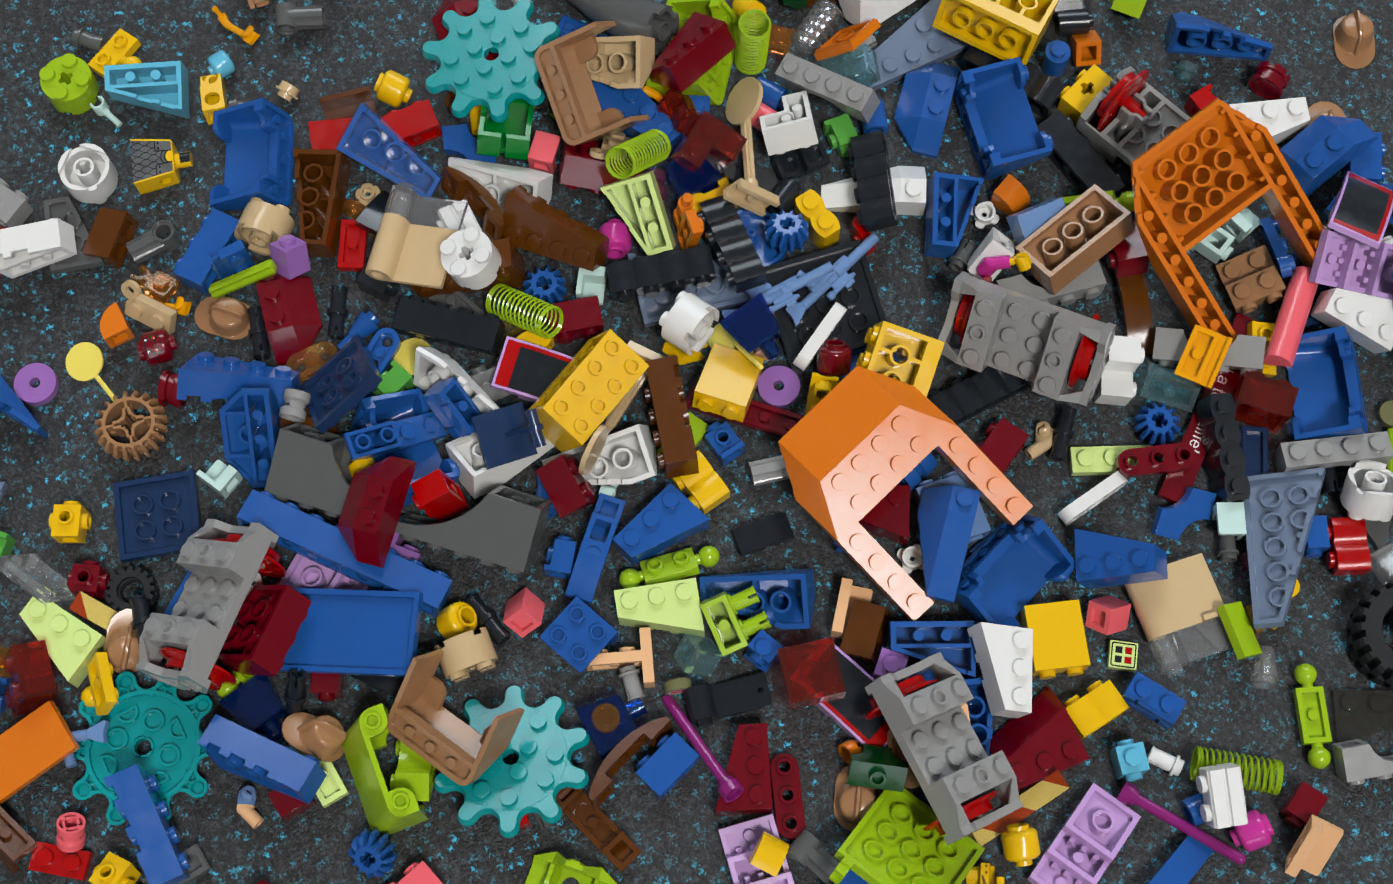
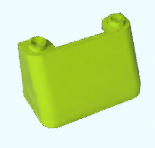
M667 0L666 5L672 6L673 12H677L679 15V31L695 11L725 21L736 44L739 19L725 0ZM735 48L682 93L652 82L650 75L646 81V86L655 89L666 98L684 101V96L687 95L709 96L710 106L721 105L728 84Z
M383 703L363 711L346 731L347 736L342 743V748L372 831L378 828L381 835L386 833L391 835L429 820L425 806L418 805L412 791L403 787L391 791L388 790L375 753L377 750L388 747L387 737L390 733L387 727L389 711Z

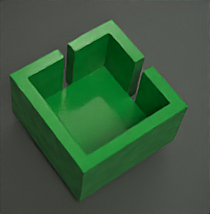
M523 99L512 101L508 107L509 116L501 123L492 121L488 108L482 106L478 129L477 154L500 157V153H505V158L528 160L534 106H531Z

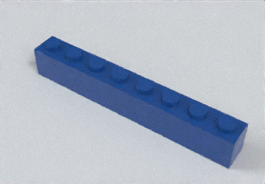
M252 489L237 515L238 526L249 527L251 522L260 523L279 536L277 545L377 591L421 592L424 594L422 611L436 618L452 590L453 580L447 574L438 570L433 572L415 559L407 560L400 557L399 553L391 548L389 549L384 568L357 562L337 525L333 526L326 523L317 514H306L293 503H282L276 500L269 492L261 491L260 493Z

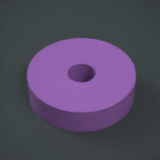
M31 363L19 370L15 376L14 390L24 403L31 406H41L47 404L56 396L59 390V379L49 366L43 363ZM40 381V385L33 388V384Z
M777 365L767 368L758 380L757 391L759 398L763 403L783 409L791 406L799 396L800 381L793 370L785 366ZM776 384H781L784 388L782 390H776L774 386Z

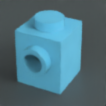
M1133 739L1117 742V747L1109 752L1116 780L1126 778V782L1143 779V774L1150 770L1143 742L1134 743Z

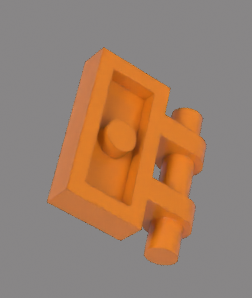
M685 193L679 198L677 208L673 213V222L677 228L676 237L681 250L696 247L704 232L703 220L697 216L695 208L692 209L693 196L690 193Z

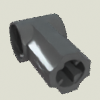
M282 2L275 6V31L278 34L289 36L296 34L298 30L325 29L326 27L324 6L297 7L290 2Z
M160 220L153 225L150 231L127 242L126 247L134 261L139 264L164 250L173 251L177 249L181 244L182 238L171 222ZM171 232L169 237L162 239L166 233Z
M804 829L789 846L787 854L803 868L807 867L824 884H832L833 882L829 877L839 862L823 849L822 843L814 835Z

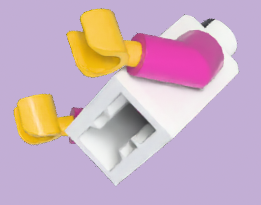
M993 227L968 260L967 270L970 276L983 280L985 276L989 275L993 281L1002 269H1009L1011 265L1016 264L1019 272L1029 270L1032 261L1026 252H1020L1015 255V241H1012Z

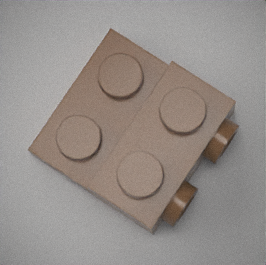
M1266 245L1215 266L1236 314L1241 312L1248 314L1255 311L1258 305L1268 302L1271 304L1283 298L1286 292L1284 282L1272 261Z

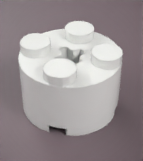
M90 143L79 144L80 147L73 150L71 148L68 149L61 156L58 163V173L67 190L76 200L83 203L102 204L106 202L118 183V172L107 154L99 146Z
M470 226L466 229H461L449 236L440 245L441 263L459 286L471 288V290H479L487 287L496 279L499 266L501 267L502 262L500 253L487 235L476 227Z
M681 291L676 297L675 304L671 310L664 312L659 320V325L662 326L661 336L686 354L692 355V350L695 352L700 351L712 336L715 329L711 325L713 320L718 322L719 310L696 295Z
M1367 460L1359 461L1355 464V467L1349 468L1340 495V501L1348 511L1347 515L1350 518L1381 522L1391 520L1393 516V473L1386 469V464Z

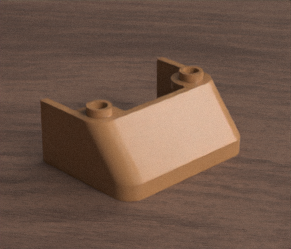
M615 21L592 22L540 46L535 53V63L563 140L569 145H581L607 137L650 120L648 115L624 118L623 113L617 108H608L602 111L585 62L594 59L598 53V43L595 35L616 26Z
M441 649L413 657L389 712L387 727L394 737L455 783L466 786L475 782L507 749L525 710L520 707L496 716L492 724L484 730L483 735L478 733L443 707L447 695L446 687L440 679L434 676L444 653Z

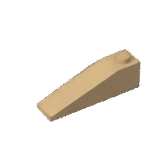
M641 35L596 37L598 53L594 59L585 62L591 80L617 89L643 88L655 63V38Z

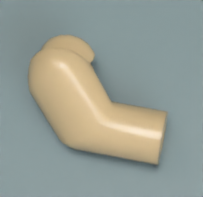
M1041 421L1036 425L1035 443L1024 450L1026 456L1031 461L1052 447L1053 429L1048 422Z

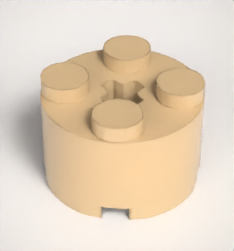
M252 197L243 210L235 228L234 236L237 241L241 239V241L247 242L249 250L271 257L269 244L279 240L283 235L292 234L295 222L289 215L290 209L281 204L275 206L264 202L260 198Z
M486 627L480 628V634H474L473 630L443 641L445 646L443 648L439 645L434 647L435 650L441 649L444 652L440 665L446 679H451L454 683H458L470 678L469 672L478 670L483 673L496 667L495 661L498 660Z

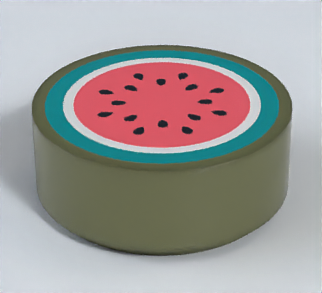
M682 677L666 681L663 684L665 695L683 694V690L692 687L691 679Z

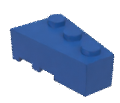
M939 172L933 173L926 184L924 256L946 259L952 256L958 248L985 178Z
M890 621L888 623L889 650L907 655L910 659L919 662L941 652L943 658L958 670L962 676L968 678L976 677L975 646L972 637H969L967 628L975 625L974 621Z

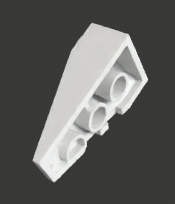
M916 0L838 1L845 19L855 25L873 18H877L879 23H882Z
M456 157L448 158V166L470 176L490 192L499 204L502 213L505 194L519 185L526 188L527 192L531 195L539 196L546 200L548 205L550 203L553 174L531 168Z
M896 166L890 168L897 215L923 216L926 205L927 183L925 167ZM848 178L821 185V198L824 201L825 209L832 212L857 213V210H860V204L856 203L854 196L857 182L854 183L853 178Z
M418 346L416 348L414 385L427 392L437 381L455 377L482 414L499 409L494 401L449 355L431 347Z
M637 424L608 435L595 465L587 475H583L585 481H589L591 485L635 484L657 476V451L649 427ZM588 443L542 460L543 466L565 454H571L572 457H576L580 462Z
M475 432L445 444L450 459L459 466L460 483L474 499L503 485L555 447L544 437L547 445L536 448L538 454L486 470Z

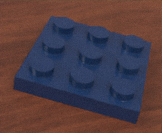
M356 335L299 387L301 391L311 395L310 403L306 406L315 428L324 434L329 428L334 427L341 417L349 410L354 409L362 398L378 387L382 377L364 340Z
M194 470L113 483L119 558L122 563L180 554V550L186 543L187 538L202 528L197 477Z

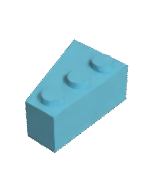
M181 61L104 66L105 91L113 100L190 119L188 70Z

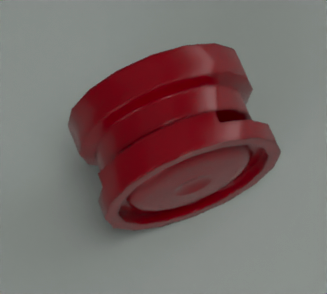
M1262 61L1255 69V74L1250 77L1248 81L1249 87L1255 94L1264 99L1277 100L1283 93L1282 89L1288 85L1290 75L1286 76L1287 70L1279 64L1275 63L1273 66L1269 65V61Z
M164 370L161 373L157 392L160 406L166 407L169 404L175 408H185L186 403H183L184 400L177 399L178 373H172L170 370Z

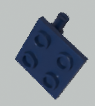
M523 402L471 417L486 470L538 454L536 448L547 445L542 432L544 426L543 423L539 422L536 408L525 411Z

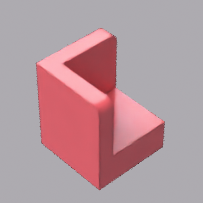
M536 130L527 157L529 168L550 174L555 173L557 167L555 156L561 141L560 136Z
M525 587L506 602L502 622L523 638L542 624L545 603Z
M1111 595L1089 600L1085 626L1105 635L1126 630L1131 603Z

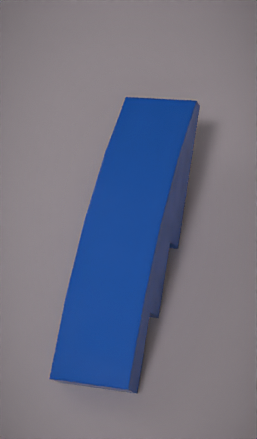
M1187 835L1146 884H1188L1214 850Z

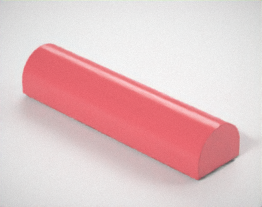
M1298 266L1292 271L1293 275L1290 277L1264 357L1266 365L1293 366L1318 287V283L1309 282L1312 268Z

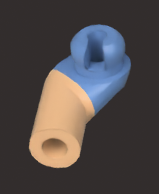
M246 785L238 792L236 810L253 829H256L262 824L264 818L255 810V788Z

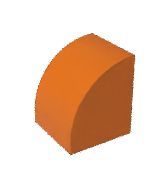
M1090 30L1088 34L1070 36L1071 54L1076 67L1101 64L1102 40L1095 30Z
M1008 174L994 190L990 202L1007 216L1024 210L1030 203V196L1025 187L1016 178Z
M117 302L110 305L101 317L100 331L103 339L112 349L135 338V335Z

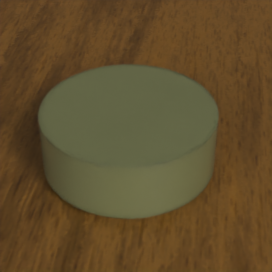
M1393 401L1383 403L1377 411L1379 423L1386 428H1393Z

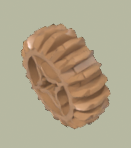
M134 390L131 396L127 391L123 392L122 398L113 395L114 402L112 404L105 401L104 405L107 409L98 410V414L102 418L95 420V424L99 428L94 431L96 436L100 437L98 443L104 447V451L107 454L113 453L112 456L115 459L119 460L123 457L126 462H129L132 456L136 461H140L141 454L143 453L146 457H150L151 453L149 450L152 448L159 451L157 442H165V437L162 434L169 432V428L164 425L169 422V419L164 415L166 410L163 406H159L156 398L151 399L148 393L141 395L139 391ZM134 409L146 410L150 413V416L136 415ZM113 436L127 437L130 443H119L114 440Z

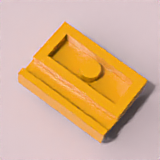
M1195 324L1174 375L1212 389L1233 338Z

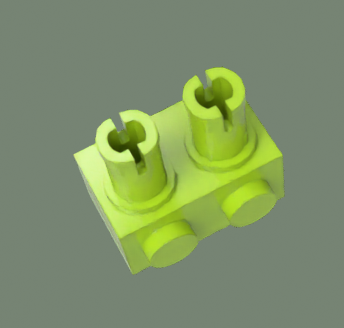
M753 585L732 596L724 591L700 602V607L722 656L748 646L749 636L760 632L761 629L764 630L772 627L765 611L744 621L737 617L739 610L760 602L757 594L751 596L756 593Z

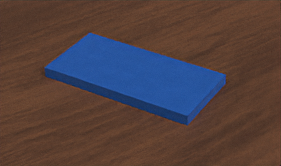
M293 588L312 602L308 609V615L301 623L296 633L295 642L289 648L284 658L283 667L279 672H289L292 669L298 668L297 673H300V669H303L307 673L405 677L413 657L417 655L424 594L421 592Z

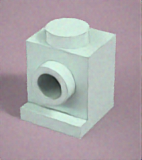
M1219 227L1190 250H1196L1211 262L1217 264L1220 259L1226 261L1234 250L1231 244L1236 237Z

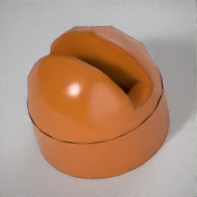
M846 740L838 746V752L847 764L850 763L851 754H861L863 751L862 746H857V740Z

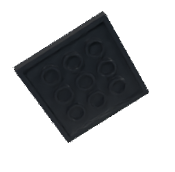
M860 239L765 266L766 283L771 284L773 287L794 275L796 276L799 270L808 273L829 261L833 265L843 255L847 257L861 244ZM865 255L847 271L848 274L852 272L856 274L853 278L855 282L848 289L844 287L836 294L832 301L826 297V294L833 290L830 287L805 311L797 327L794 325L791 317L785 312L787 305L773 313L790 369L797 368L793 364L794 360L836 302L844 306L847 311L827 340H843L851 350L867 346L864 339L869 327L873 328L875 324L886 321ZM804 286L793 292V295H800L796 300L799 303L810 292L808 287ZM817 354L810 363L817 362Z

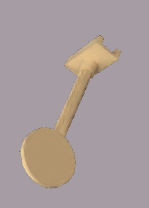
M746 77L740 80L732 89L725 110L727 120L735 126H741L744 179L739 178L723 190V199L763 217L766 215V207L769 205L778 207L780 201L779 196L759 187L758 180L755 178L751 119L760 107L763 98V87L758 79Z
M631 340L627 344L644 361L665 357ZM646 371L611 411L605 425L601 424L594 432L580 461L579 473L587 475L595 465L608 434L616 427L643 383L648 381Z

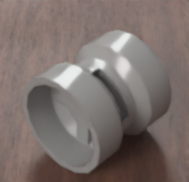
M285 389L283 394L285 405L280 407L278 416L293 422H305L307 413L304 409L310 403L311 395L297 389Z

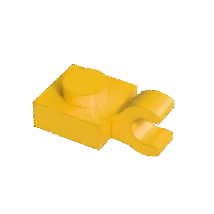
M668 341L665 342L662 349L668 356L677 355L679 365L699 361L704 358L700 351L695 352L692 350V355H688Z

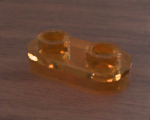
M322 341L293 354L288 359L286 366L292 368L293 371H297L300 366H306L305 370L300 372L299 380L305 381L338 351L332 343ZM325 354L330 355L328 360H322V356Z

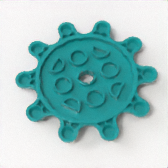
M478 0V9L473 15L464 17L452 10H448L443 14L442 24L449 34L441 41H427L422 47V55L425 59L434 60L440 64L439 70L426 79L425 88L431 94H437L445 90L453 92L455 94V99L451 106L453 116L463 118L469 114L473 107L482 105L488 108L492 121L501 123L508 118V107L516 99H523L531 106H538L543 103L545 94L538 87L537 83L540 74L535 63V53L540 46L557 39L560 35V29L554 22H546L540 25L532 24L530 16L534 11V5L529 0H518L509 10L497 9L495 0ZM489 51L499 54L495 60L490 61L486 59Z
M126 671L116 677L115 685L118 690V701L108 715H96L95 707L85 706L83 700L80 702L79 712L88 720L89 728L103 720L109 721L110 724L107 730V743L91 739L77 742L80 748L74 754L76 759L82 760L85 763L86 772L82 779L74 784L73 795L81 801L87 800L96 794L105 795L109 800L106 819L111 825L119 826L126 820L117 811L113 802L118 798L116 791L111 787L107 788L103 778L137 764L150 773V775L155 774L161 790L157 791L160 801L165 800L171 815L170 801L175 794L185 792L193 798H201L207 793L208 783L199 775L197 767L200 760L209 756L197 742L203 734L200 729V722L213 708V702L208 696L199 695L193 700L182 701L177 696V688L159 681L150 689H142L139 687L135 675ZM142 741H149L152 750L146 755L140 756L137 751L138 745Z
M515 685L510 686L506 690L504 702L497 708L488 709L476 699L468 700L463 707V712L469 721V726L481 735L492 724L494 717L520 707L525 710L507 749L471 784L466 786L458 785L443 773L438 774L433 782L435 790L439 793L445 794L457 791L464 796V804L457 813V819L461 825L472 826L483 815L491 814L498 819L499 833L504 838H513L519 833L521 819L528 813L538 814L548 824L558 822L562 817V809L556 801L558 792L564 788L582 789L589 782L588 773L581 768L573 766L571 763V756L574 751L587 746L589 743L590 735L588 731L580 727L568 730L560 727L559 718L565 711V703L561 698L552 696L539 707H529L525 703L524 690ZM515 752L519 756L515 764L508 765L504 763V758L509 754Z

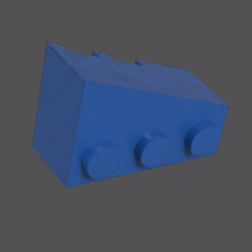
M670 483L613 538L614 548L634 566L664 551L669 546L678 542L681 543L687 540L688 537L709 529L710 519Z
M1074 529L1076 582L1086 588L1094 589L1168 579L1167 553L1155 544Z

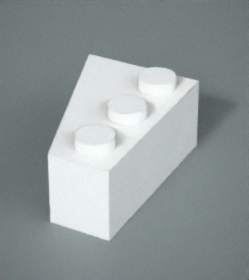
M1306 97L1229 104L1234 110L1240 111L1247 118L1266 127L1276 145L1297 136L1306 128L1310 121Z
M59 218L0 229V273L9 278H16L77 255L74 226Z
M1340 288L1320 293L1310 313L1312 317L1331 328L1345 325L1353 341L1374 354L1391 351L1393 347V300Z
M979 622L967 628L969 637H972L976 654L974 656L976 663L980 664L984 680L981 681L991 715L1020 718L1032 713L1033 629Z

